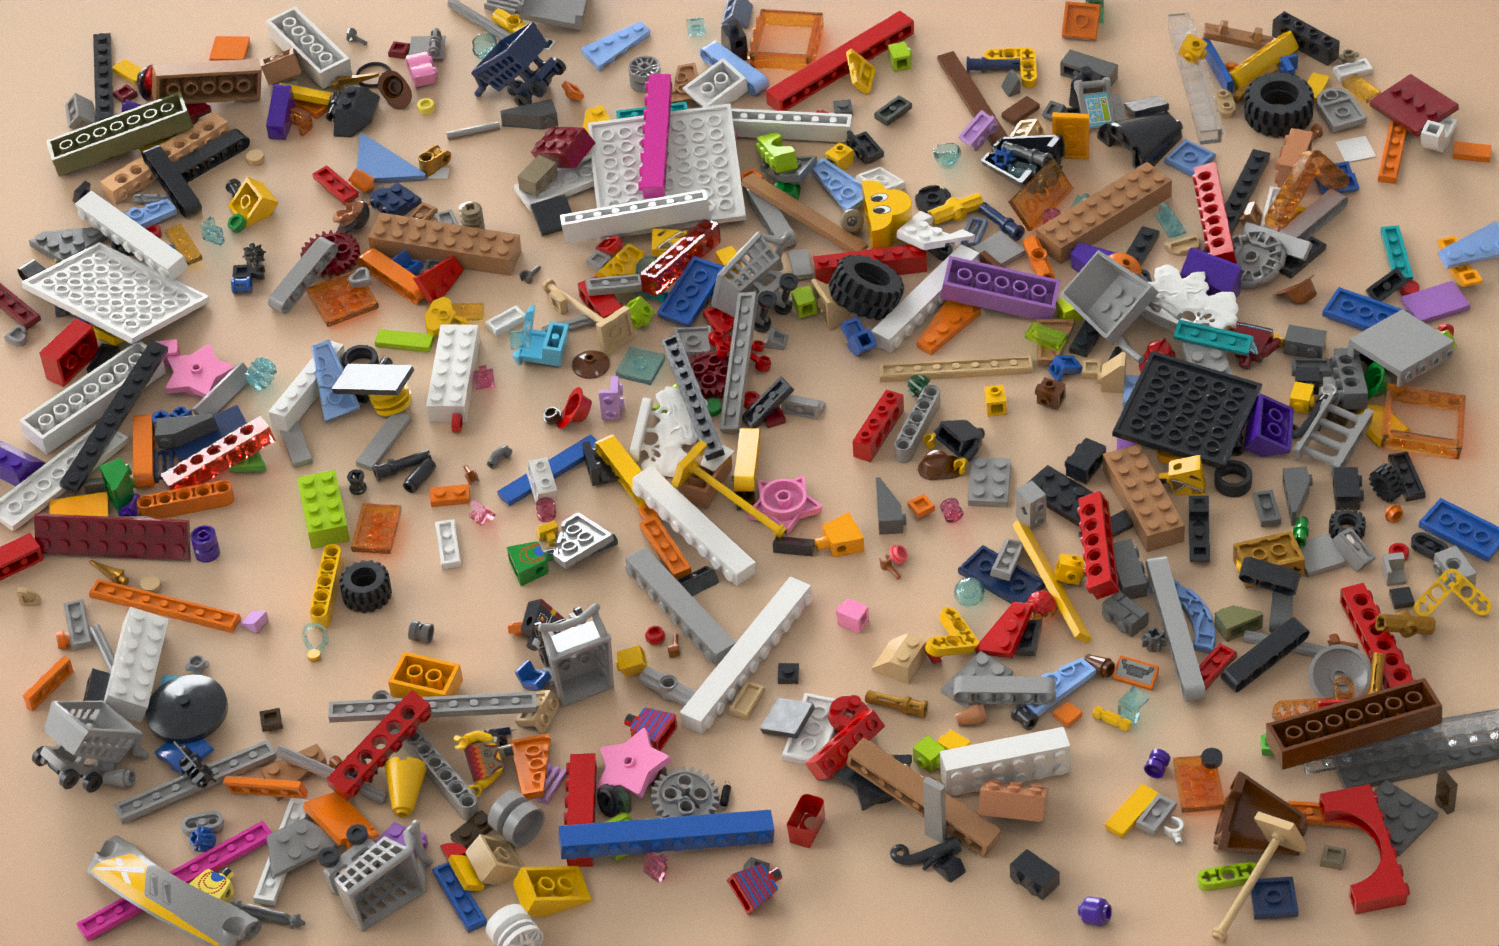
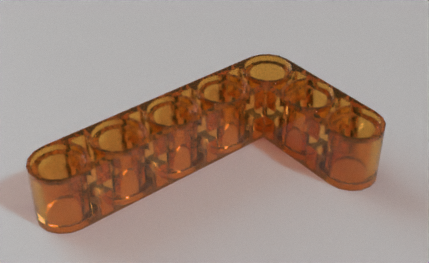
M1319 150L1302 152L1266 213L1265 224L1269 228L1287 226L1314 178L1319 180L1328 189H1344L1349 183L1347 174Z

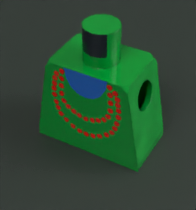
M537 541L507 547L508 560L520 586L548 574L547 562L554 560V548L543 551Z

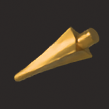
M379 73L337 76L338 80L331 82L332 88L339 87L340 91H342L344 85H356L378 77Z
M89 560L92 566L102 572L113 583L123 585L129 583V578L124 576L123 569Z

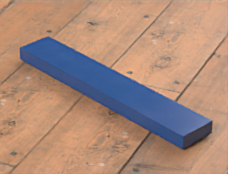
M590 434L549 459L553 478H557L584 461L583 442L590 441L593 449L595 448L594 443L598 440ZM527 473L497 491L498 496L509 507L532 493Z

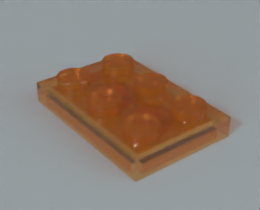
M362 503L351 544L352 552L391 554L402 511L401 505Z
M1201 755L1173 758L1182 813L1221 810L1224 798L1218 768L1209 769L1203 766Z

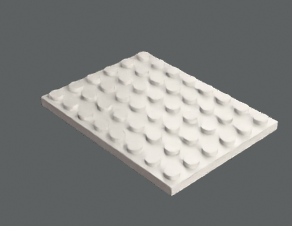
M100 242L22 281L23 289L131 344L209 303V296L177 280L171 281L167 277L163 278L157 270L151 269L149 266Z

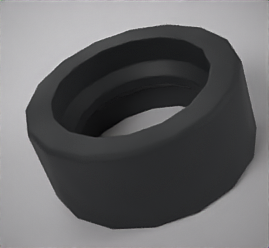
M356 345L349 348L342 357L344 369L348 364L361 358L370 359L371 361L368 364H379L377 351L368 345Z
M1229 460L1225 470L1216 468L1214 473L1215 488L1219 493L1228 497L1245 495L1252 486L1251 468L1242 461ZM1228 474H1237L1242 476L1244 480L1239 483H1229L1224 481L1222 477Z

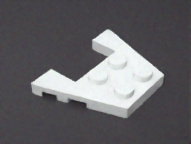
M919 211L898 229L896 238L922 250L945 247V243L959 245L963 240L971 243L975 239L974 234L963 229L948 234L943 232L941 228L930 226L929 224L933 223V216Z

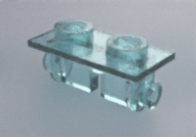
M1165 202L1161 203L1159 212L1154 213L1168 237L1171 238L1187 233L1170 208V205Z

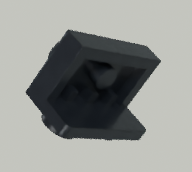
M851 130L847 131V146L853 149L856 157L861 159L865 165L884 157V151L866 131L858 135H854Z

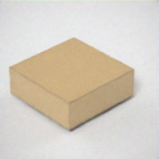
M555 289L550 292L551 306L560 314H566L568 312L566 298Z
M1082 360V379H1098V372H1101V360Z

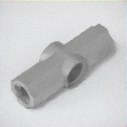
M645 667L639 677V683L660 693L664 701H675L685 706L696 693V691L679 683L674 675H664L650 667Z

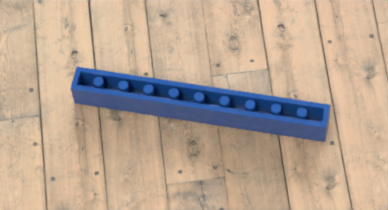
M771 810L564 825L559 826L558 841L561 859L572 860L587 857L596 858L599 856L773 843L775 829Z

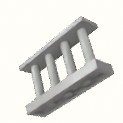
M1330 393L1327 400L1323 399L1321 402L1320 411L1302 440L1297 441L1293 452H1295V461L1297 462L1305 454L1329 464L1331 476L1333 477V468L1345 467L1372 424L1373 411L1366 408L1364 413L1359 415L1333 405L1334 394ZM1329 412H1332L1355 422L1356 426L1354 429H1348L1325 418ZM1320 426L1347 436V440L1345 443H1339L1316 432ZM1314 440L1338 450L1337 457H1330L1309 448L1308 445Z

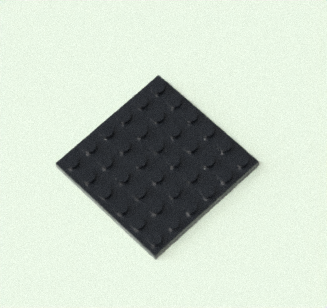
M1151 351L1112 431V436L1182 458L1200 455L1202 464L1225 470L1254 408L1257 396L1262 390L1263 384Z

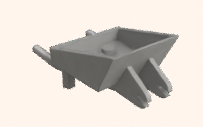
M1099 250L1060 293V296L1109 343L1114 345L1117 342L1120 349L1139 364L1143 363L1145 358L1130 347L1131 344L1123 336V333L1143 310L1149 306L1153 311L1159 313L1163 308L1177 320H1180L1183 316L1181 312L1165 300L1156 297L1159 292L1151 284Z

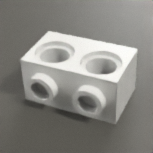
M548 458L528 460L526 473L536 505L555 502L557 487Z

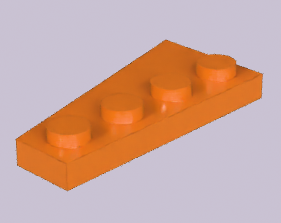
M946 300L918 339L917 348L929 355H933L981 315V309L977 306Z
M550 733L509 740L514 749L515 756L512 757L521 794L528 800L544 797L551 743Z

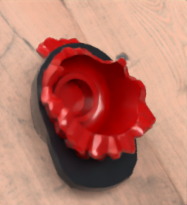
M152 64L143 68L137 75L139 92L146 101H150V95H152Z

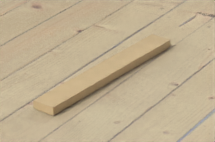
M1032 355L882 363L879 364L880 382L906 381L913 375L918 374L925 375L929 379L1033 373Z

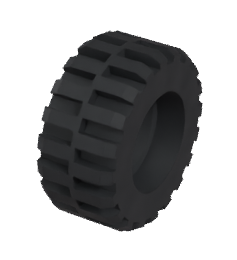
M1275 72V74L1267 73L1263 77H1257L1246 88L1244 117L1251 128L1254 127L1256 132H1261L1265 136L1271 135L1274 138H1278V136L1285 138L1286 135H1289L1291 128L1304 130L1311 123L1314 109L1313 89L1304 79L1301 80L1299 76H1292L1286 72L1285 74ZM1271 104H1284L1285 106H1276Z
M857 254L856 256H846L838 262L829 282V290L833 299L839 302L841 307L848 309L847 311L853 312L860 317L864 316L867 319L875 318V320L884 319L898 305L904 293V283L900 275H897V272L894 269L892 270L887 264H883L881 261L874 260L869 256L864 257Z

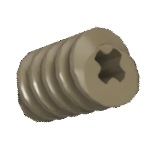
M474 201L462 203L459 206L461 225L485 229L481 205Z

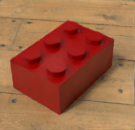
M76 318L39 352L47 380L64 387L91 362L99 348L92 325Z

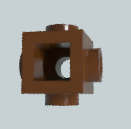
M1044 377L1041 384H1037L1035 388L1037 404L1058 410L1066 398V383Z

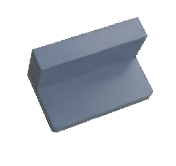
M728 0L721 24L725 25L728 24L730 19H736L743 28H747L753 4L748 0Z

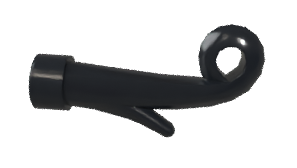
M1320 395L1316 400V405L1301 427L1293 424L1292 439L1299 438L1307 432L1320 411L1321 402L1323 399L1327 400L1329 395Z
M957 836L947 838V841L909 855V849L905 845L897 844L891 848L890 856L893 861L902 865L927 861L922 867V870H926L939 859L949 854L960 853L962 850ZM903 851L904 854L903 856H900L897 854V852Z

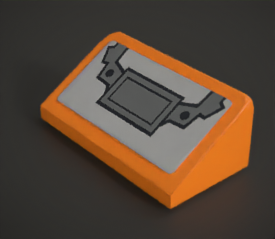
M1120 655L1113 679L1152 691L1159 676V666Z

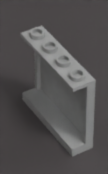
M519 0L517 12H520L519 19L581 30L588 0Z
M1402 309L1350 338L1347 355L1352 358L1361 353L1397 375V386L1400 387L1431 368L1436 367L1443 361L1450 359L1454 352V341Z

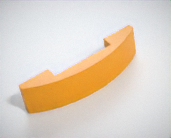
M1451 236L1438 239L1439 249L1441 250L1458 241L1457 237ZM1469 264L1448 269L1455 281L1462 287L1483 283L1477 270H1472Z

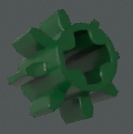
M913 375L907 382V386L910 388L907 392L913 397L916 396L918 398L923 388L929 385L928 383L931 380L925 375Z

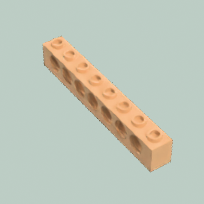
M214 112L194 124L193 128L179 133L160 146L172 163L229 132L228 122ZM141 156L101 180L100 183L103 194L113 203L118 204L157 179Z

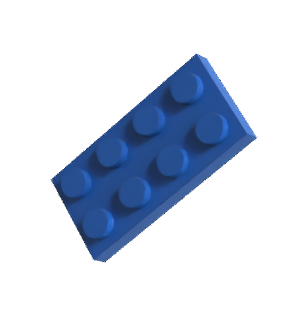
M693 256L657 311L658 317L685 327H691L712 295L717 274L724 266Z
M1338 287L1323 309L1322 316L1364 331L1402 309Z
M1442 498L1419 521V528L1486 562H1489L1499 551L1498 526Z

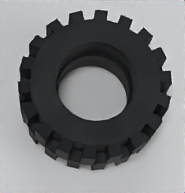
M361 560V562L352 563V566L348 565L339 577L344 604L350 610L354 609L355 612L362 611V613L367 611L374 612L375 609L383 608L382 605L388 603L392 593L390 577L384 565L381 566L380 562L374 563L373 560Z

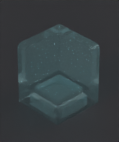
M526 320L524 330L509 331L511 349H530L532 334L530 322Z
M1133 686L1118 700V715L1131 720L1135 724L1140 717V708L1149 700V695Z

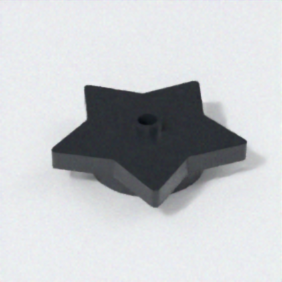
M893 755L896 760L910 767L912 755ZM848 766L835 773L837 781L854 790L863 811L875 804H883L895 799Z

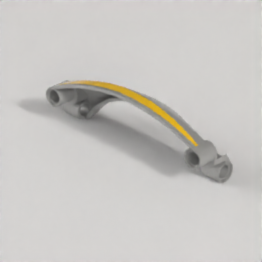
M117 835L106 840L100 852H95L87 869L89 874L127 901L208 946H236L238 940H243L245 934L253 938L261 929L262 923L260 920L240 908L170 874L147 858L138 847Z

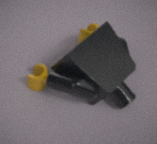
M968 420L941 421L940 425L933 431V434L928 433L923 436L924 445L927 444V448L932 449L935 447V439H937L957 457H962V459L954 461V471L960 467L959 474L962 475L966 472L965 464L970 462L981 448V441L985 436V431L981 427L976 428Z

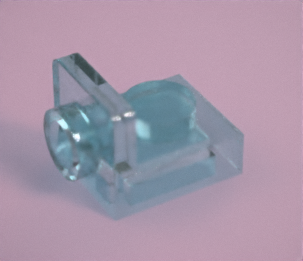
M210 216L200 226L203 240L221 246L225 242L223 230L216 226L214 217Z

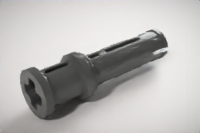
M1008 141L1002 144V147H1006L1007 151L1013 150V156L1026 159L1032 165L1038 164L1042 168L1048 169L1053 162L1051 153H1042L1036 148L1031 150Z

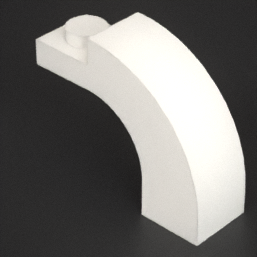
M1447 117L1439 123L1427 120L1421 132L1422 147L1441 153L1444 152L1457 126V119Z

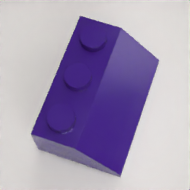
M1193 247L1189 249L1180 273L1181 278L1184 279L1193 272L1204 271L1206 276L1204 281L1209 286L1206 292L1208 296L1219 292H1234L1237 299L1241 293L1242 266Z
M1260 393L1247 421L1244 449L1261 457L1289 454L1291 452L1294 408Z
M0 441V479L17 486L46 464V462L4 441Z

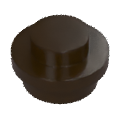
M549 407L543 413V420L546 424H556L562 418L561 411L556 407Z

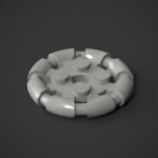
M1250 231L1246 232L1247 234L1237 235L1232 238L1237 265L1242 266V288H1255L1259 284L1269 283L1279 275V270L1283 269L1285 265L1286 253L1283 250L1282 243L1271 234L1266 235L1265 232ZM1247 241L1250 242V244H1246V245H1244V246H1243V244H1242V243L1247 242ZM1256 256L1254 260H1247L1248 257Z

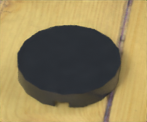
M937 185L923 187L915 195L916 207L919 211L928 214L929 210L945 205V202L951 198V193L946 188L942 189Z

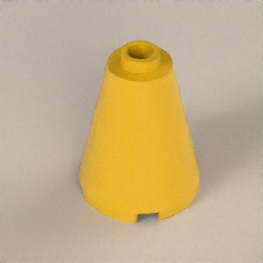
M394 757L385 762V773L392 812L398 817H408L414 811L427 771L425 762L420 759L406 757V760H399V757Z

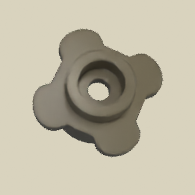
M1350 49L1343 50L1338 59L1342 60L1343 64L1352 63L1359 57V53Z

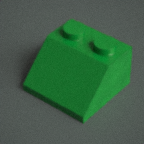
M122 458L99 466L105 490L108 492V496L117 513L131 500L134 494L133 488L136 487L132 477L129 476L132 474L131 468L128 463L124 464Z

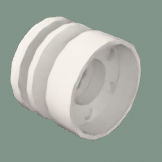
M511 904L501 908L492 915L486 926V934L496 946H541L544 938L543 932L537 927V924L531 919L527 911L519 904Z

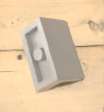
M75 93L65 104L69 128L75 130L82 121L89 124L96 122L93 102Z
M789 395L781 403V410L785 414L818 420L825 402Z

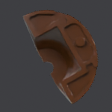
M1239 771L1230 786L1231 792L1225 798L1218 819L1213 844L1217 845V847L1214 846L1213 850L1222 853L1263 854L1270 842L1267 841L1254 819L1258 812L1294 823L1301 836L1306 834L1308 824L1305 823L1307 816ZM1278 845L1273 855L1299 856L1300 852Z

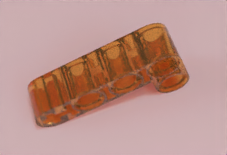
M1347 676L1337 678L1333 685V697L1280 700L1275 703L1272 709V718L1277 721L1300 714L1297 709L1299 706H1305L1308 711L1318 709V702L1322 700L1355 698L1353 681ZM1345 683L1348 686V691L1343 692L1339 690L1338 684ZM1280 707L1283 708V711H1287L1284 716L1281 715V712H1277Z

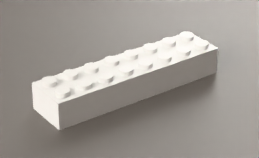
M140 340L133 343L20 419L19 422L23 436L47 455L103 416L147 345ZM163 360L146 387L166 374Z

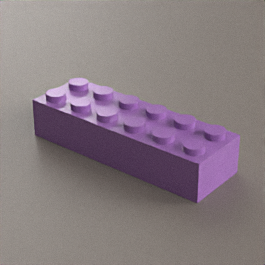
M949 256L940 298L1036 320L1052 319L1061 280Z

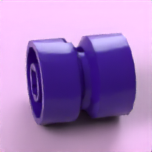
M208 525L196 527L190 535L195 558L205 563L216 560L220 555V548L215 529Z

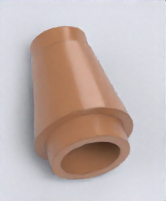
M975 704L955 714L959 726L983 723L982 721L987 720L983 704Z

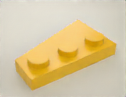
M628 243L595 276L601 278L634 275L637 273L644 252Z

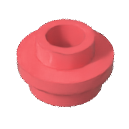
M894 545L889 549V555L893 562L900 565L906 561L908 553L904 546Z

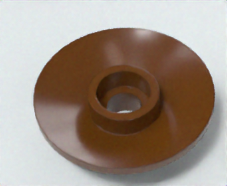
M596 350L584 351L578 354L572 361L574 373L585 379L600 377L610 367L608 356Z

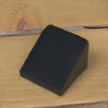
M952 855L945 856L933 865V868L948 882H953L966 872L961 859Z

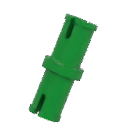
M1301 516V521L1300 517L1296 519V526L1293 529V535L1300 548L1301 543L1302 547L1306 545V538L1309 535V519L1305 516Z

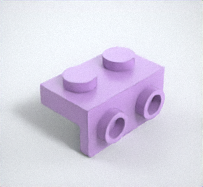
M981 110L958 138L976 151L984 145L986 138L996 131L998 122L993 115L989 116Z
M611 376L610 390L599 391L602 420L621 419V410L625 409V397H621L623 395V384L619 383V376Z

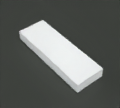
M455 519L435 522L442 570L461 567Z

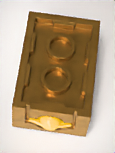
M1292 531L1233 544V561L1239 573L1243 559L1252 557L1296 570L1301 576H1304L1305 558ZM1243 582L1246 589L1256 587L1254 585Z

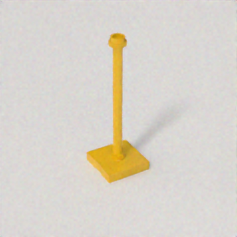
M702 440L677 464L671 483L674 488L678 489L691 475L696 474L774 531L775 537L782 538L786 533L787 528H785L784 524L779 526L699 468L707 446Z

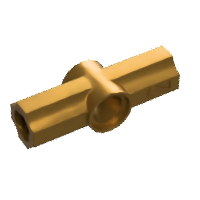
M1403 610L1396 615L1378 614L1375 627L1377 631L1398 632L1403 638H1409L1415 634L1432 635L1436 630V621L1433 617L1411 616L1409 611Z

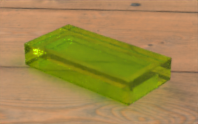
M1033 322L1025 332V338L1059 351L1067 340V334Z

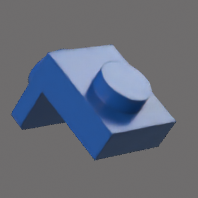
M1297 54L1280 57L1279 72L1281 74H1285V72L1290 73L1294 76L1295 70L1298 68Z
M406 250L392 258L394 262L415 276L424 267L421 260L411 259Z
M526 660L515 671L522 687L526 689L540 690L552 678L549 671L535 669L530 660Z

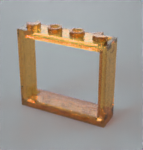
M761 9L760 15L756 16L757 27L753 28L754 39L750 40L751 50L747 52V59H750V65L753 68L799 71L816 61L824 27L823 13ZM777 25L812 28L807 53L758 52L764 26Z
M1388 383L1384 396L1380 447L1459 460L1463 447L1466 395L1408 386L1398 387L1395 384ZM1392 401L1457 411L1456 439L1390 429Z

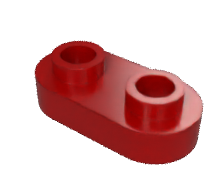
M619 236L606 237L597 245L596 250L606 254H617L623 248V240Z

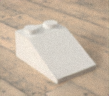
M722 58L684 86L683 91L701 107H708L733 102L748 92L746 78Z

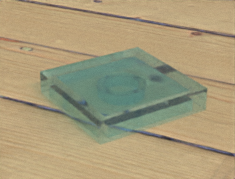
M630 346L615 371L616 376L651 385L666 360L665 354Z

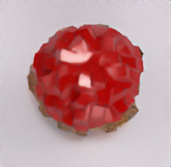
M1036 591L1026 601L1027 604H1032L1034 608L1030 617L1033 620H1041L1043 622V617H1047L1049 612L1051 613V618L1058 612L1056 600L1047 591Z

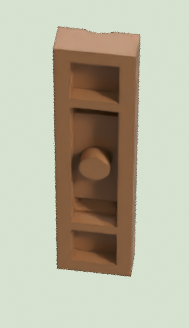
M1221 20L1220 25L1205 22L1203 26L1204 39L1256 50L1262 49L1274 40L1272 36L1263 35L1262 28L1256 27L1254 33L1229 28L1228 21Z

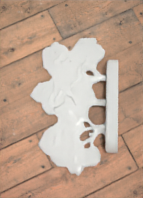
M1166 264L1155 269L1154 278L1156 281L1148 283L1159 292L1156 297H1164L1167 303L1181 313L1184 311L1193 312L1196 318L1193 323H1209L1211 327L1225 329L1229 325H1236L1238 318L1235 315L1239 308L1234 292H1219L1208 296L1206 292L1209 286L1204 281L1206 278L1204 271L1193 272L1182 279L1179 270L1171 265ZM1147 306L1141 313L1146 320L1175 332L1178 320L1163 310V308L1158 313ZM1205 314L1212 315V317L1206 320L1205 318H1203L1202 320L1200 319Z
M666 386L665 390L656 394V399L660 403V408L656 411H652L653 400L643 397L629 455L635 463H639L642 451L646 450L649 458L641 464L642 470L652 466L661 476L674 477L677 464L687 455L682 450V445H692L697 441L698 437L679 388ZM662 410L668 411L667 413H661ZM651 415L660 418V422L655 428L648 427ZM647 432H654L659 436L658 441L651 446L644 443ZM651 450H657L661 454V457L658 458L655 455H653L654 451Z

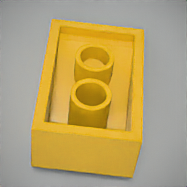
M579 866L521 867L512 883L520 905L527 911L530 917H545L589 903L592 900Z

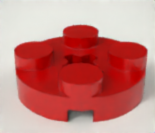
M857 695L841 696L831 703L828 720L831 726L839 731L845 728L862 711H869V709ZM851 713L853 716L850 718V716H845V714Z

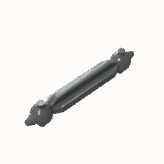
M241 900L230 903L255 918L284 925L290 924V928H297L306 924L301 919L300 914L290 916L288 913L255 905H242Z

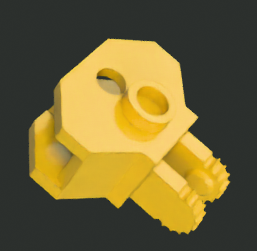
M444 296L434 300L424 316L427 334H433L434 338L439 336L441 325H454L455 323L469 325L468 320L458 316L456 311L453 310L451 300Z

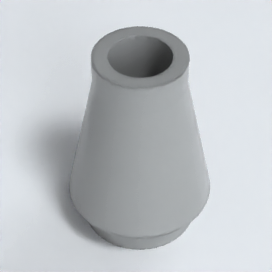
M128 767L104 772L103 783L129 788V786H133L135 783V772Z

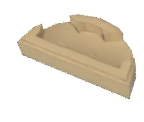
M1196 234L1164 244V249L1175 256H1187L1191 247L1199 249L1200 236Z

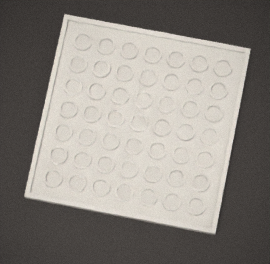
M731 104L671 112L665 197L706 189L711 218L689 221L684 224H672L666 227H655L656 229L676 230L746 220ZM644 116L588 123L589 135L596 142L591 149L597 208L654 199L643 198L642 191H639L638 181L642 180L639 174V167L643 166L640 153L644 152L641 144L642 137H645L642 130L643 123H646ZM653 228L633 231L631 233L615 234L614 236L625 237L652 233ZM609 236L600 237V239L603 240Z

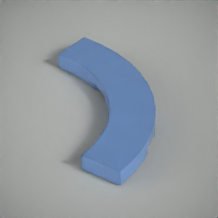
M1174 580L1182 610L1190 619L1194 629V651L1210 654L1215 648L1216 636L1213 617L1206 604L1195 592ZM1151 585L1149 588V593H1153Z

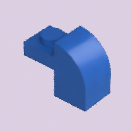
M858 316L840 324L848 341L846 345L853 355L858 356L876 348L877 343L870 328L864 329Z

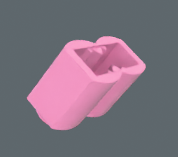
M427 52L406 56L407 68L415 88L436 83L435 78L438 77L437 69L432 67L433 60L431 56H428Z

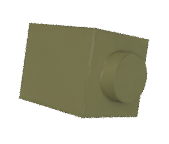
M1232 605L1215 612L1214 626L1225 641L1229 642L1243 636L1245 630L1256 631L1263 628V613Z

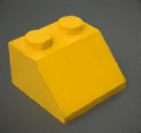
M246 177L228 207L234 214H241L246 219L247 227L270 217L279 202L263 182Z

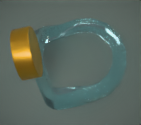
M309 623L303 628V641L310 650L307 653L308 659L310 661H317L321 658L320 650L328 644V633L323 625ZM312 628L319 629L323 634L322 643L315 649L307 638V631Z

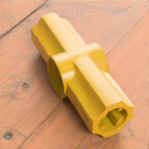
M499 8L492 15V21L511 34L527 25L522 22V19H519V15H511Z
M979 192L961 199L951 197L945 202V205L929 210L928 214L933 216L932 225L952 218L955 221H960L966 217L967 213L977 210L984 201Z

